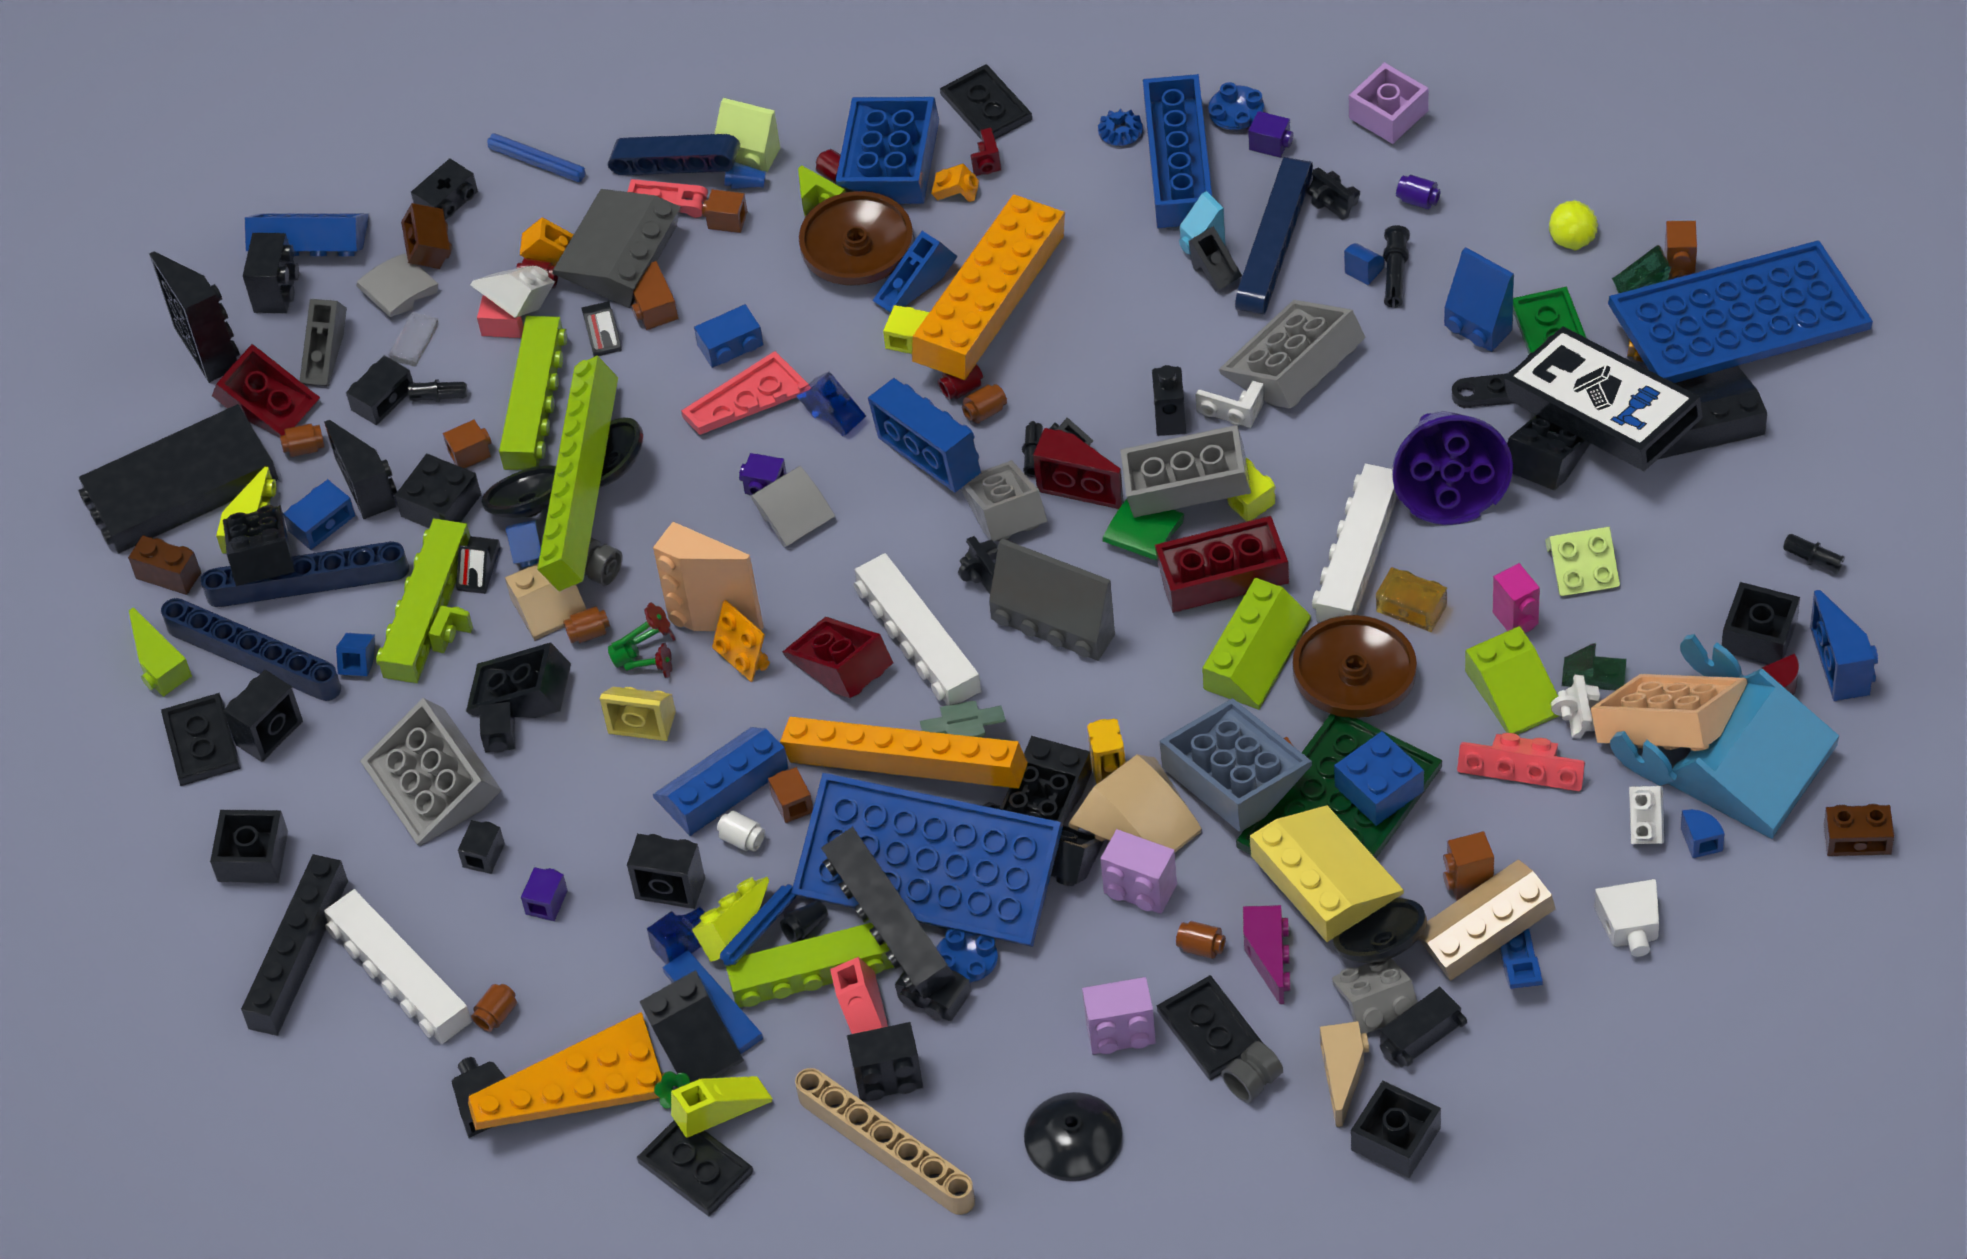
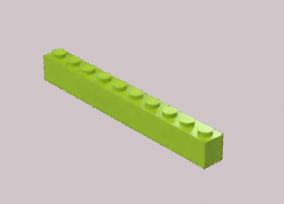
M598 355L588 360H582L574 366L537 568L559 592L582 582L584 579L618 377Z

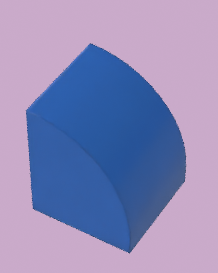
M1358 243L1351 244L1344 250L1345 274L1366 285H1369L1385 268L1383 256Z
M345 633L336 646L338 675L368 676L374 659L375 634Z
M1682 810L1681 831L1692 858L1722 852L1725 833L1717 819L1700 810Z

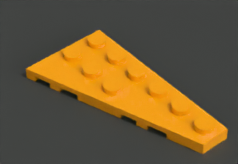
M642 1012L470 1095L468 1105L475 1130L660 1098L655 1094L654 1088L661 1081L662 1075Z

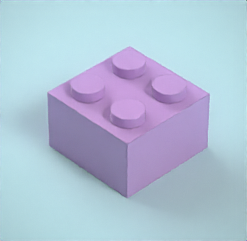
M1384 62L1349 94V119L1394 144L1428 112L1429 88Z
M1116 829L1100 858L1104 893L1114 900H1124L1135 904L1144 911H1154L1162 914L1177 886L1174 849Z
M1146 977L1082 988L1086 1026L1092 1054H1110L1116 1050L1127 1048L1140 1049L1150 1044H1156L1153 1007Z

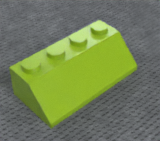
M1254 578L1202 667L1203 689L1228 699L1233 698L1239 703L1259 710L1308 626L1311 615L1283 587Z

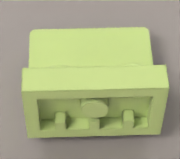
M1610 527L1549 536L1545 539L1547 552L1552 551L1560 596L1616 588L1620 585Z

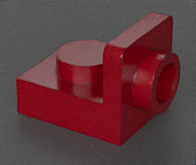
M992 129L980 130L982 142L977 143L979 152L970 155L972 170L976 176L1001 171L999 151Z

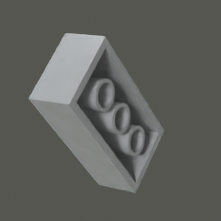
M1238 425L1120 449L1126 497L1134 518L1251 493L1245 449Z

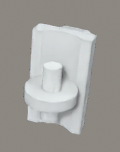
M1574 675V684L1570 688L1558 692V697L1551 702V709L1554 714L1562 716L1563 720H1569L1572 738L1581 739L1585 731H1595L1590 707L1599 702L1600 693L1597 686L1585 685L1583 675Z
M1663 786L1629 787L1631 844L1664 843Z

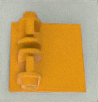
M724 600L712 648L752 682L756 670L764 671L770 664L768 656L761 652L765 634L728 601Z

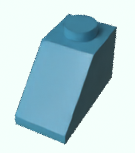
M1207 191L1201 194L1180 225L1181 239H1179V244L1186 254L1191 255L1189 240L1213 226L1225 245L1224 208Z

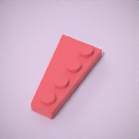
M774 351L681 410L682 417L701 435L810 392V386Z

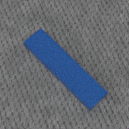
M689 950L662 967L664 974L672 983L695 970L708 987L741 1054L763 1039L761 1031Z

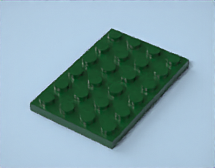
M1330 714L1302 751V754L1312 761V766L1265 818L1246 828L1236 840V847L1251 855L1250 835L1275 819L1328 805L1376 859L1442 768V760L1384 732L1424 770V792L1376 826L1335 787L1334 765L1382 730L1357 718Z

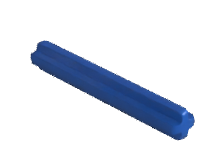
M492 133L487 140L489 149L576 182H581L585 177L586 172L583 166L507 137Z
M792 885L781 886L721 951L720 959L724 961V965H735L793 902L797 895L791 893Z

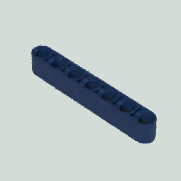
M1288 157L1283 158L1237 290L1236 310L1265 315L1311 181L1313 162Z
M390 541L292 556L295 572L240 586L235 585L230 566L207 570L201 576L200 582L207 602L213 607H225L396 581L408 574L409 565L403 546L398 542Z
M169 599L161 607V614L169 634L259 674L267 670L292 686V688L323 701L333 700L341 692V684L336 668L326 660L183 599Z

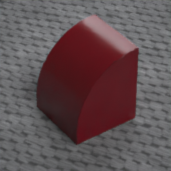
M1795 653L1762 667L1763 670L1792 695L1795 694L1799 663Z

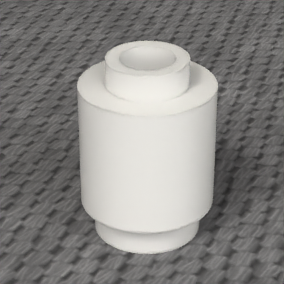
M736 811L724 814L717 825L720 839L744 851L751 850L755 852L758 850L766 832L765 829L760 827V823Z

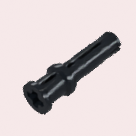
M1400 225L1390 226L1384 232V238L1387 241V247L1383 251V258L1387 262L1384 304L1392 307V298L1394 297L1395 308L1403 303L1404 263L1409 258L1406 243L1410 238V231Z

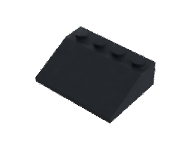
M155 251L149 253L173 328L208 383L224 376L237 361L236 357L240 353L235 342L231 340L234 337L233 331L228 322H225L228 319V315L222 303H219L222 300L219 289L215 284L210 285L204 275Z
M1739 366L1675 383L1700 396L1703 418L1658 459L1765 435L1767 410L1757 388Z

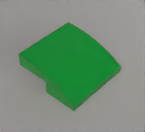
M1126 499L1110 522L1102 541L1157 561L1155 545L1170 541V537L1183 524L1184 513L1168 510L1134 518Z

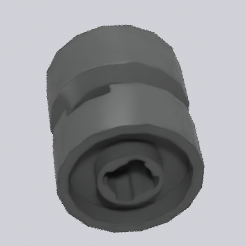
M591 537L584 576L587 575L589 579L604 586L609 585L621 568L622 552L607 544L602 546L600 541Z
M1255 1041L1241 1054V1059H1235L1221 1072L1224 1083L1236 1097L1246 1103H1250L1264 1090V1085L1267 1083L1271 1084L1283 1073V1066L1270 1048L1259 1041Z

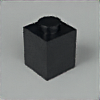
M510 702L479 705L480 736L485 753H498L515 749V720Z
M471 820L458 848L462 867L492 874L505 845L499 826L487 821L478 822Z

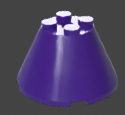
M1447 411L1427 413L1420 418L1419 423L1398 448L1392 465V481L1399 500L1416 517L1435 524H1461L1480 517L1481 512L1488 509L1492 504L1496 505L1502 499L1511 482L1513 461L1507 442L1487 422Z

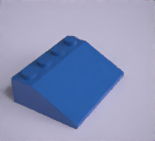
M852 97L836 176V185L854 191L878 193L893 199L898 204H924L940 120L935 98Z

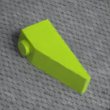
M133 607L129 610V616L139 663L143 671L141 679L150 690L155 688L164 697L192 677L186 658Z

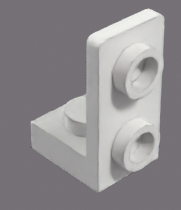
M1252 381L1248 390L1242 392L1239 401L1198 390L1195 394L1196 411L1208 417H1216L1229 421L1234 425L1251 428L1264 404L1263 383Z

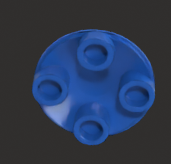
M1232 82L1222 84L1220 91L1211 98L1208 105V113L1211 120L1217 126L1228 130H1240L1251 126L1257 112L1264 111L1262 93L1259 90L1235 85Z
M957 929L948 930L945 935L946 937L936 947L949 968L966 977L970 983L988 976L995 968L998 960L994 938L965 933Z

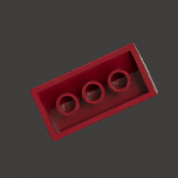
M1271 516L1155 545L1162 582L1172 613L1245 595L1254 578L1278 586L1289 584L1288 559Z

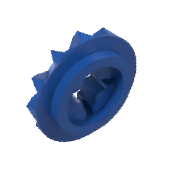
M1121 108L1115 113L1109 110L1107 116H1101L1100 123L1098 124V133L1101 139L1108 144L1116 146L1133 143L1141 136L1143 131L1140 115H1134L1132 110L1123 112ZM1122 123H1125V127L1120 126L1119 128L1115 129V125H1121Z

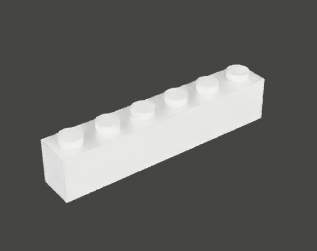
M1365 463L1362 474H1357L1353 485V492L1355 494L1353 498L1349 497L1345 507L1346 519L1345 521L1340 520L1337 529L1338 542L1337 544L1332 543L1330 548L1329 561L1331 562L1329 567L1323 568L1320 579L1321 590H1316L1313 596L1312 608L1316 609V621L1318 622L1338 616L1357 615L1398 497L1394 489L1392 469Z
M886 553L854 569L856 576L854 588L861 599L866 598L868 600L870 610L875 618H881L884 621L888 635L900 642V648L907 659L912 658L916 663L915 667L918 674L923 680H929L932 691L938 700L943 699L947 705L961 703L981 692L979 673Z
M355 889L324 910L328 921L325 927L329 934L335 940L340 938L345 943L344 947L353 959L359 958L363 962L362 966L372 979L377 977L382 982L381 986L390 998L397 997L402 1010L409 1018L415 1016L418 1019L421 1030L428 1038L434 1036L442 1045L472 1023L467 1005Z

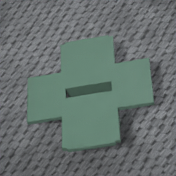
M969 701L940 707L942 717L922 720L920 725L922 731L983 737L986 735L984 726L1006 722L1001 705L979 710L976 701Z

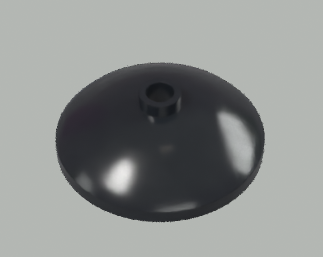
M618 418L610 423L599 488L609 485L626 474L641 451L643 429L632 418Z
M556 466L533 467L500 480L490 487L482 497L481 502L485 511L495 516L510 518L538 515L549 506Z
M1396 898L1334 937L1333 943L1340 956L1354 962L1372 963L1389 960L1400 955L1416 943L1426 927L1427 917L1419 903L1409 899Z
M1080 1092L1063 1093L1047 1099L1032 1112L1025 1126L1024 1143L1028 1157L1041 1172L1059 1180L1080 1181L1102 1173L1114 1162L1122 1145V1127L1116 1112L1102 1099ZM1070 1123H1076V1124H1077L1075 1127H1068V1126H1067V1124H1070Z

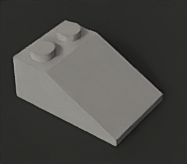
M1012 460L981 471L978 476L961 488L979 525L990 540H1007L1012 534L1020 531L1034 530L1039 524L1047 522L1038 488Z

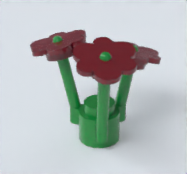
M650 602L644 609L647 621L623 638L611 643L612 645L608 646V653L611 661L617 668L624 666L625 670L629 671L636 667L656 665L658 670L663 671L664 677L669 678L670 672H672V655L666 643H661L655 658L635 661V657L639 656L637 644L661 632L663 636L670 634L672 640H676L670 629L671 623L666 618L664 610ZM652 627L651 630H649V631H647V632L641 634L642 632H644V631L647 630L648 628Z

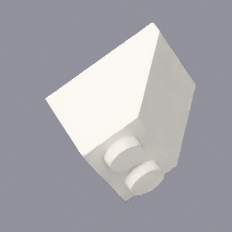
M528 266L494 273L473 280L470 286L517 318L539 310L555 281L548 277V273L538 266Z

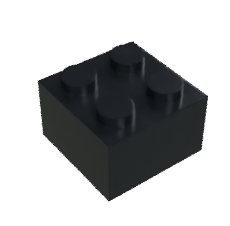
M252 233L243 271V280L254 313H287L289 303L294 301L295 292L293 285L294 280L299 278V265L294 262L293 245H289L286 233Z
M426 453L395 494L401 517L430 528L433 518L461 523L481 496V491L475 472Z
M1740 582L1723 628L1722 646L1731 654L1769 664L1783 659L1798 620L1800 597Z
M267 670L253 678L248 686L236 698H233L223 710L236 746L261 762L303 722L292 686Z
M220 810L210 859L218 882L279 883L288 829L281 810Z
M637 833L627 862L635 899L695 909L705 881L698 843H693L686 839L674 840L663 838L656 834L644 835Z
M911 1022L847 1035L860 1100L874 1101L884 1096L897 1093L908 1094L916 1089L923 1088Z
M1382 1080L1351 1129V1151L1410 1178L1441 1129V1108Z

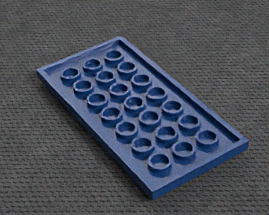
M1819 240L1611 295L1608 301L1609 307L1648 370L1673 383L1867 331L1872 328L1873 320Z
M822 773L792 894L854 908V906L859 904L854 897L848 900L838 885L843 881L839 874L833 877L822 862L827 859V856L821 847L853 826L919 923L947 929H957L965 933L979 936L984 935L997 940L1033 947L1063 829L1061 822Z

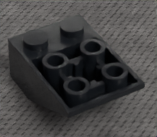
M1536 415L1508 438L1507 444L1513 461L1512 473L1551 490H1556L1568 479L1591 443Z
M266 505L255 512L247 514L239 512L230 515L227 519H223L227 557L236 586L295 572L281 505L275 507L273 505Z
M1031 736L1024 752L1028 764L1019 789H1008L1000 810L1058 821L1063 824L1082 797L1091 776L1090 751Z

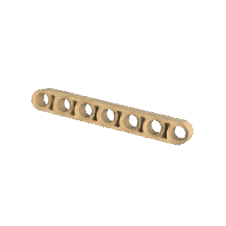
M806 1068L797 1074L795 1085L798 1099L805 1109L950 1212L963 1215L973 1209L975 1205L973 1183L967 1174L815 1068ZM810 1087H816L814 1090H806ZM840 1104L839 1107L831 1108L832 1105ZM860 1121L865 1122L862 1125H855V1123ZM883 1139H890L888 1142L885 1143L879 1142ZM909 1156L915 1157L912 1160H904V1158ZM932 1174H939L936 1178H929ZM956 1192H965L960 1196L953 1195Z

